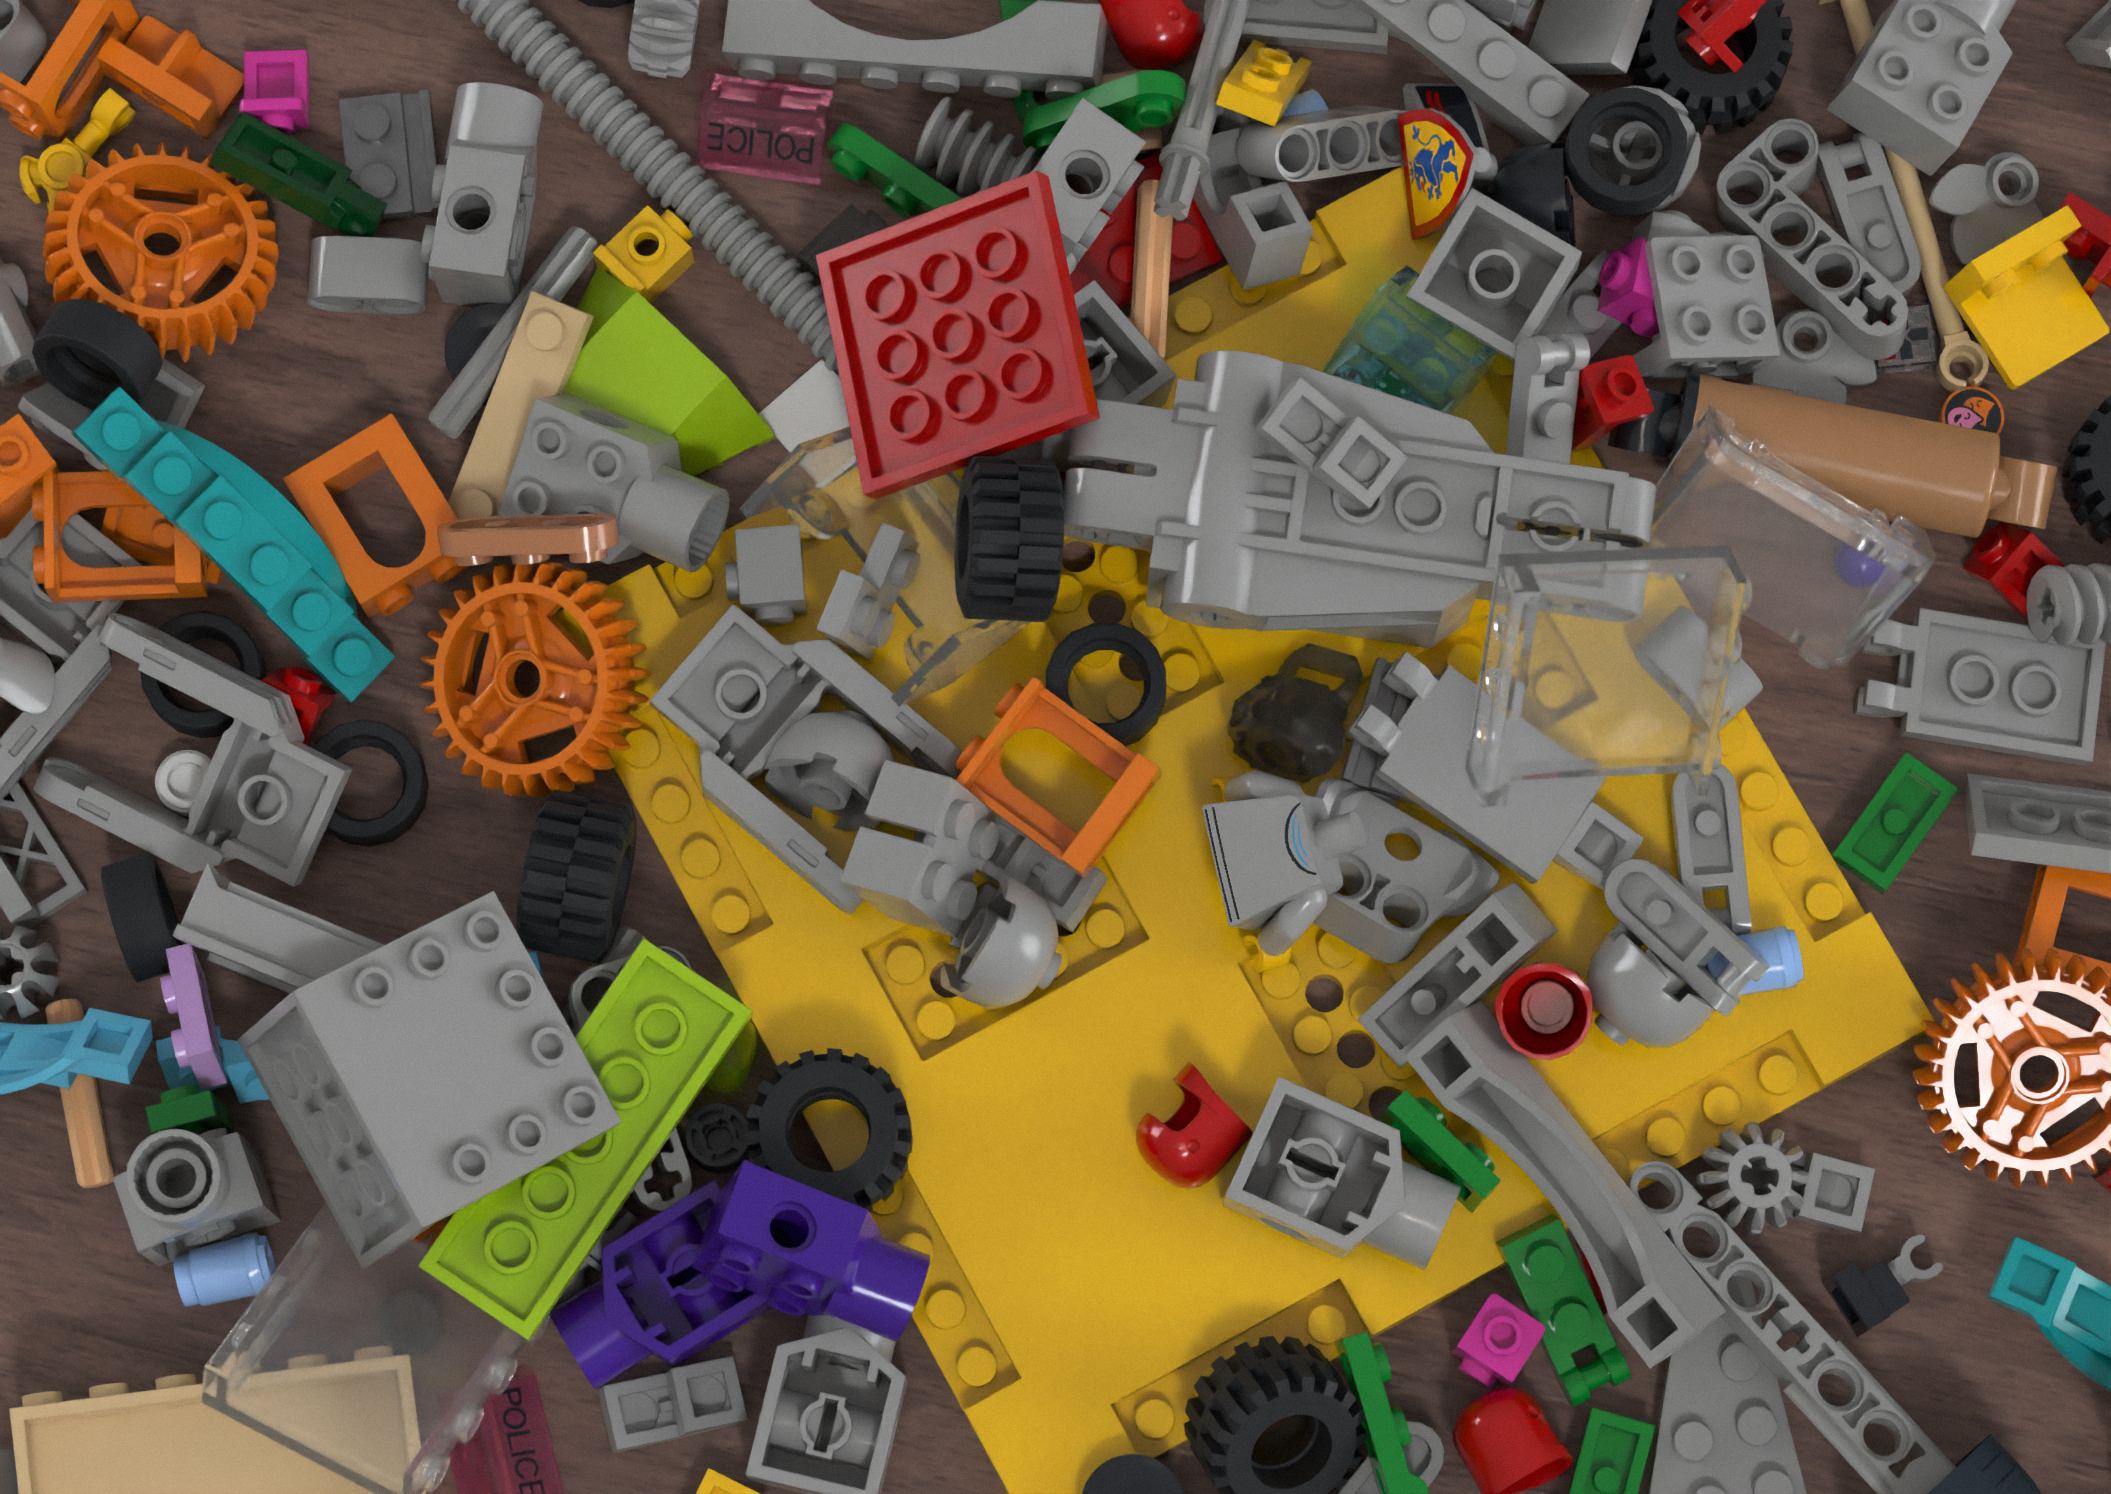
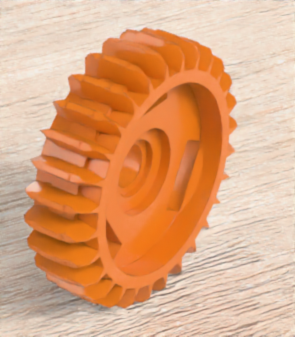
M163 141L158 145L156 155H144L140 145L136 143L133 146L132 158L126 160L116 150L111 149L108 155L107 168L90 159L86 166V177L71 174L67 192H57L54 200V211L49 212L47 216L42 256H44V261H46V282L53 285L55 304H60L68 299H89L108 305L129 316L146 330L156 343L162 361H164L167 350L177 349L182 360L186 363L189 360L190 348L198 345L208 356H211L214 351L216 336L226 344L232 345L236 339L237 327L243 330L251 329L254 324L255 312H264L269 292H272V288H274L279 248L278 244L275 243V222L267 220V202L263 200L253 201L254 187L244 183L235 186L236 178L224 171L218 173L213 170L214 166L210 164L213 153L202 163L191 160V148L188 145L184 147L180 157L167 154L166 145ZM164 197L177 199L180 201L190 203L192 205L143 200L139 198ZM166 233L178 241L180 248L173 254L162 256L149 251L144 241L152 234ZM97 251L120 295L117 296L95 278L87 267L82 255ZM224 264L238 272L232 282L220 293L201 303H194L195 299Z
M544 562L516 566L502 564L494 566L493 575L479 574L473 576L474 590L458 589L454 591V596L460 609L442 608L438 611L448 625L446 630L429 631L427 633L429 638L439 644L437 654L423 655L420 658L423 663L434 667V678L421 681L418 685L421 688L434 691L436 700L425 706L422 711L426 714H440L442 723L432 731L431 735L436 738L451 737L453 739L444 756L450 759L466 758L461 774L467 776L482 775V787L489 789H501L503 787L504 794L510 796H524V794H527L531 797H548L555 789L571 792L574 791L575 783L582 785L595 782L596 775L594 769L609 770L615 767L609 750L625 751L631 748L628 741L621 734L622 729L639 728L643 725L640 720L630 714L632 704L646 703L649 700L646 695L635 691V680L646 678L651 673L649 670L634 667L633 660L634 656L644 652L647 647L644 644H629L626 637L638 623L634 620H616L625 602L619 598L603 599L607 590V584L601 581L587 582V572L571 568L565 570V566L561 563ZM561 607L566 609L585 631L594 652L592 657L553 617ZM489 633L475 695L473 693L475 656L484 634ZM526 660L534 663L540 673L539 687L530 697L521 695L514 683L517 667ZM574 727L576 738L561 752L536 762L528 760L525 741Z
M2023 947L2020 955V966L2014 968L2002 953L1997 952L1995 955L1996 973L1989 975L1978 963H1973L1971 967L1976 980L1974 985L1968 987L1956 978H1952L1950 981L1956 995L1959 997L1953 1004L1938 997L1934 998V1005L1944 1017L1941 1024L1929 1020L1921 1021L1922 1029L1928 1036L1934 1039V1043L1914 1045L1916 1056L1920 1060L1930 1063V1066L1913 1070V1078L1919 1086L1932 1088L1917 1095V1101L1925 1111L1938 1109L1927 1118L1928 1126L1935 1134L1948 1130L1941 1139L1942 1145L1948 1153L1953 1154L1965 1147L1960 1157L1964 1166L1969 1170H1973L1985 1158L1984 1174L1993 1182L1998 1179L2003 1169L2008 1167L2009 1180L2017 1188H2021L2026 1172L2032 1171L2038 1185L2046 1189L2049 1182V1170L2054 1169L2060 1172L2067 1183L2072 1184L2074 1182L2073 1164L2081 1161L2091 1173H2097L2098 1168L2093 1154L2101 1149L2104 1153L2111 1156V986L2105 989L2110 979L2109 974L2102 967L2096 966L2084 978L2087 965L2083 958L2078 955H2073L2065 969H2062V959L2059 953L2051 948L2047 950L2043 965H2037L2035 956L2030 949ZM2039 991H2052L2067 994L2091 1005L2098 1011L2089 1028L2086 1029L2033 1003ZM1962 1043L1975 1044L1978 1102L1957 1104L1955 1096L1954 1066L1958 1049ZM2044 1055L2054 1061L2055 1074L2053 1079L2042 1088L2033 1089L2024 1086L2019 1076L2021 1066L2032 1056ZM2095 1097L2100 1106L2082 1125L2057 1139L2046 1142L2043 1140L2039 1133Z

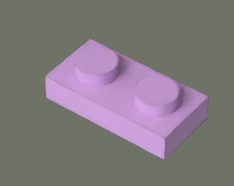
M187 943L166 949L170 975L160 977V983L169 1014H179L181 1028L171 1031L172 1044L179 1067L183 1069L191 1066L201 1090L226 1084L227 1081L203 969L192 945Z

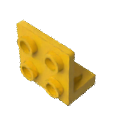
M2068 205L1975 258L1943 286V289L2011 390H2016L2109 333L2108 325L2062 257L2068 252L2063 242L2082 226Z

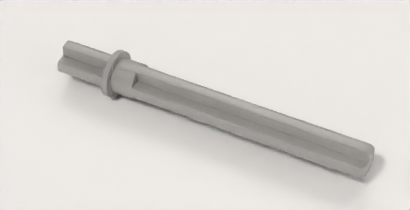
M1214 0L1186 92L1185 104L1182 105L1171 142L1163 147L1159 156L1163 172L1154 198L1156 202L1154 212L1160 217L1171 215L1177 221L1187 218L1197 181L1208 173L1210 160L1207 156V151L1220 107L1216 105L1223 82L1230 73L1251 0Z

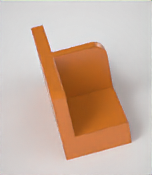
M150 15L143 17L124 45L109 37L96 55L106 77L207 140L211 138L244 91V74L202 48L194 33L186 29L180 34Z

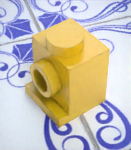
M648 205L605 246L601 244L593 252L598 269L615 277L625 286H630L638 291L650 304L695 263L692 247L687 244L693 237L688 227L670 210L667 209L659 216ZM648 239L658 243L657 251L650 256H642L636 252Z

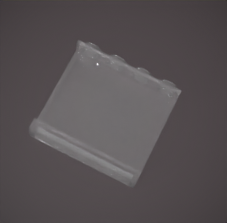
M1729 545L1498 554L1465 765L1480 807L1506 806L1510 781L1687 773L1697 797L1707 796L1712 770H1717L1721 763V742L1719 738L1721 719L1728 717L1731 710V690L1728 683L1731 666L1738 664L1741 658L1742 643L1739 632L1742 611H1747L1750 608L1752 600V586L1749 574L1746 571H1741Z
M325 1203L204 1366L202 1403L375 1494H422L424 1490L432 1494L438 1488L450 1464L449 1453L458 1441L467 1444L472 1439L484 1415L483 1404L491 1393L500 1396L505 1391L517 1367L518 1362L515 1358L524 1345L533 1348L539 1342L546 1330L550 1315L548 1314L531 1341H527L420 1269L418 1265L429 1251V1245L423 1242L417 1243L410 1240L386 1258L362 1269L330 1208Z

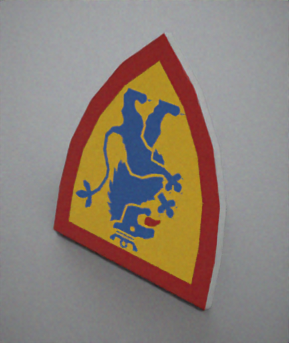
M1433 108L1410 110L1397 115L1412 240L1431 236L1445 228L1455 217L1464 202L1472 181L1493 179L1498 171L1497 159L1493 154H1489L1482 147H1475L1460 125L1449 115Z

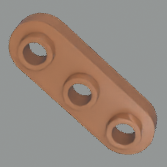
M608 513L472 517L450 521L437 527L441 555L454 557L455 565L457 566L485 564L491 562L494 559L493 556L511 555L513 564H535L549 560L551 558L550 554H569V561L571 563H589L607 558V548L619 543L616 516Z

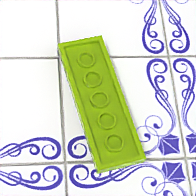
M643 938L575 1037L622 1123L455 1212L418 1267L530 1342L753 1015V1011Z

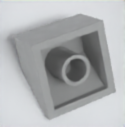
M1472 188L1408 292L1406 299L1515 362L1519 342L1525 337L1536 336L1545 324L1577 271L1583 252Z

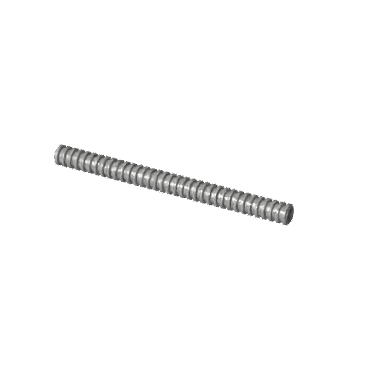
M458 0V9L463 14L472 13L471 21L475 26H485V35L490 40L499 39L498 48L503 53L512 52L511 59L516 66L525 65V74L530 79L535 80L539 78L538 85L543 92H553L552 101L556 105H566L565 112L570 118L576 119L579 117V127L584 132L593 131L592 138L596 144H606V153L611 158L620 157V167L624 171H634V181L640 185L647 183V193L652 198L661 197L660 204L665 211L667 209L670 211L674 210V214L684 224H689L688 229L693 237L701 236L703 238L701 245L705 250H715V259L720 264L729 263V273L733 277L742 276L744 278L742 284L746 290L752 291L755 289L757 291L756 299L761 304H771L770 313L774 317L783 316L785 318L783 323L786 329L789 331L797 329L799 331L797 339L802 344L811 343V353L815 357L824 356L826 358L825 366L830 371L838 369L822 285L815 287L813 285L814 276L810 272L801 273L799 271L801 264L797 259L791 258L788 260L786 258L787 250L782 245L775 247L772 245L773 236L769 232L760 233L758 231L760 225L755 219L750 218L746 220V210L741 205L732 206V196L728 192L719 193V185L714 179L709 178L705 180V170L699 165L692 167L690 165L692 162L691 157L686 152L677 153L678 144L673 139L664 140V130L656 125L651 127V119L646 113L641 112L637 114V104L631 99L623 100L624 93L618 86L609 87L610 78L605 73L596 74V64L592 60L583 61V52L578 47L573 46L569 48V38L561 33L556 35V26L551 21L546 20L542 22V12L535 7L528 8L529 0Z

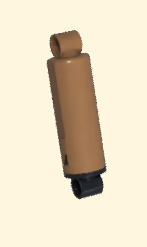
M1689 370L1685 373L1679 395L1647 389L1654 405V411L1647 417L1617 425L1610 431L1607 446L1667 457L1665 483L1700 489V487L1727 491V495L1769 503L1775 499L1974 538L1981 534L1987 518L2046 529L2058 471L2057 466L2000 456V438L1997 433L1794 395V390L1752 382L1748 385L1722 380L1720 376Z

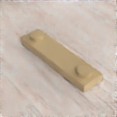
M531 291L448 501L458 519L498 516L535 399L564 393L593 321V315L539 292Z

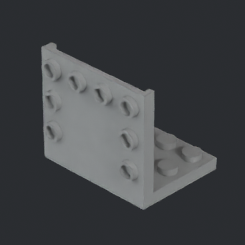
M494 891L292 991L238 1039L241 1048L362 1269L386 1258L436 1222L622 1123Z

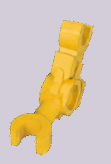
M109 88L99 98L93 107L89 122L73 141L66 137L61 143L49 146L42 152L39 159L28 155L21 158L19 168L21 184L24 192L35 204H40L43 201L38 188L43 187L48 194V212L54 211V200L57 192H67L71 174L86 177V166L90 159L93 160L92 156L108 137L120 133L135 116L136 112L129 107V102Z

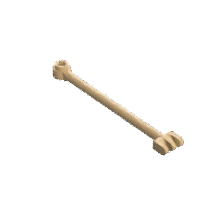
M1818 0V3L1821 5L1838 0ZM1839 0L1857 57L1874 28L1866 0ZM1883 146L1896 189L1920 253L1921 275L1941 339L1939 345L1942 353L1938 358L1935 370L1937 379L1945 389L1952 393L1956 390L1965 391L1966 387L1973 386V388L1979 387L1988 372L1989 359L1981 345L1970 340L1968 331L1964 330L1959 311L1943 289V286L1950 280L1916 167ZM1959 362L1965 364L1970 370V377L1966 381L1954 377L1949 369L1952 363Z

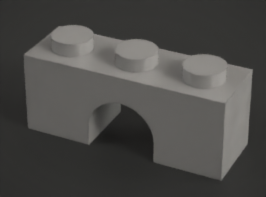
M1220 106L1207 151L1210 167L1208 173L1198 179L1193 200L1243 290L1297 276L1300 274L1313 228L1287 181L1263 187L1259 177L1252 176L1244 171L1239 163L1237 154L1238 140L1243 130L1250 123H1253V120L1248 116ZM1179 117L1173 119L1170 124L1165 146L1171 142Z

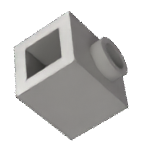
M799 525L735 529L737 562L725 563L728 601L740 600L741 610L750 618H755V622L760 626L787 625L794 622V615L807 614L803 548Z

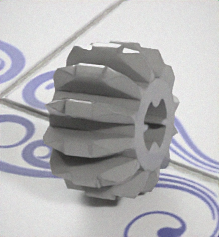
M635 0L628 49V61L633 70L648 72V76L667 78V76L683 78L690 70V65L692 64L701 0Z
M1750 1122L1744 1125L1742 1138L1731 1128L1719 1133V1140L1723 1150L1708 1147L1704 1149L1701 1155L1705 1162L1714 1167L1716 1171H1707L1696 1176L1698 1185L1715 1186L1717 1193L1706 1198L1703 1206L1713 1210L1724 1204L1727 1206V1209L1722 1219L1730 1228H1734L1743 1217L1744 1225L1749 1235L1761 1233L1765 1220L1775 1229L1786 1225L1787 1216L1783 1207L1799 1210L1805 1203L1801 1195L1792 1190L1791 1186L1803 1185L1810 1181V1174L1808 1172L1792 1171L1790 1166L1791 1162L1801 1158L1803 1155L1802 1149L1796 1146L1782 1153L1779 1148L1784 1140V1131L1779 1128L1773 1129L1763 1140L1762 1132L1757 1122ZM1752 1168L1755 1174L1764 1175L1765 1185L1754 1189L1751 1183L1742 1182L1741 1172Z

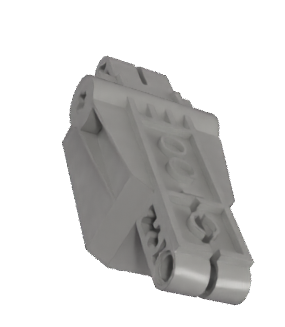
M1226 350L1203 353L1197 360L1195 380L1177 379L1173 410L1096 399L1100 419L1072 428L1067 461L1076 468L1067 470L1064 475V536L1087 542L1151 551L1146 606L1160 608L1163 614L1182 622L1222 629H1250L1256 631L1311 630L1432 648L1467 623L1475 599L1615 619L1635 618L1641 613L1648 557L1638 549H1643L1650 545L1657 492L1656 485L1640 478L1630 477L1628 472L1494 453L1468 420L1300 364L1282 362L1265 355L1250 352ZM1302 377L1350 418L1360 416L1408 456L1407 460L1370 509H1364L1329 487L1255 431V428L1292 379Z

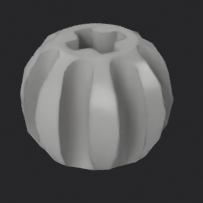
M15 925L12 935L7 939L0 926V973L9 972L14 960L23 967V972H17L12 975V984L10 985L0 978V1019L2 1020L8 1018L10 1010L15 1005L22 1019L39 1012L40 1010L35 1004L37 995L45 992L53 997L59 983L58 977L45 974L47 969L59 963L52 944L44 942L35 947L38 931L22 925Z

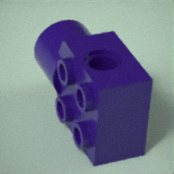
M744 1160L716 1199L692 1268L705 1272L706 1279L719 1288L733 1292H740L745 1288L768 1298L767 1303L782 1313L792 1316H803L805 1313L813 1316L828 1315L896 1342L902 1335L920 1296L929 1268L930 1255L885 1238L867 1209Z
M715 1179L603 1247V1277L553 1307L549 1315L594 1389L599 1388L651 1355L675 1368L772 1308L767 1303V1297L745 1288L740 1292L719 1288L706 1279L705 1272L692 1268L716 1199L721 1192Z

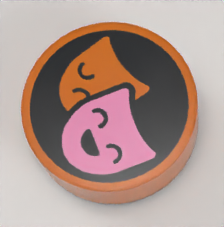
M1973 386L1966 387L1965 391L1956 390L1946 399L1938 416L1939 423L1997 433L1998 435L2002 431L2005 419L2004 410L1998 398L1984 388H1973Z

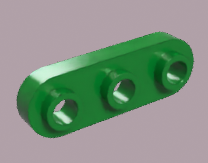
M1141 71L1033 108L1023 117V144L1026 148L1030 146L1036 148V156L1041 159L1082 98L1131 132L1148 127L1166 126L1180 115L1182 105L1185 104L1186 82L1179 75L1168 71Z
M841 123L826 143L827 148L833 154L829 163L838 173L857 184L862 179H865L882 191L880 197L885 204L906 218H910L913 213L919 216L963 199L851 124Z

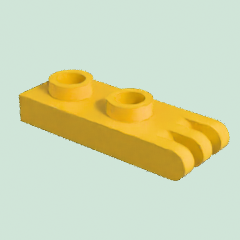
M1254 39L1224 80L1216 105L1275 127L1295 95L1305 83L1312 61L1300 57L1294 63L1292 58L1289 57V52L1279 48L1276 50L1266 48V43Z

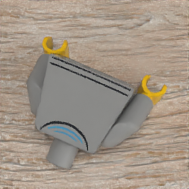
M1253 770L1233 778L1214 777L1211 779V785L1213 788L1222 789V803L1202 806V811L1229 927L1254 931L1262 929L1259 933L1246 935L1242 939L1245 948L1257 946L1259 950V963L1253 966L1255 973L1284 967L1290 960L1291 946L1326 908L1328 895L1340 890L1343 886L1338 856L1365 848L1366 833L1363 823L1354 811L1329 818L1326 805L1321 798L1304 795L1303 790L1296 782L1260 770Z

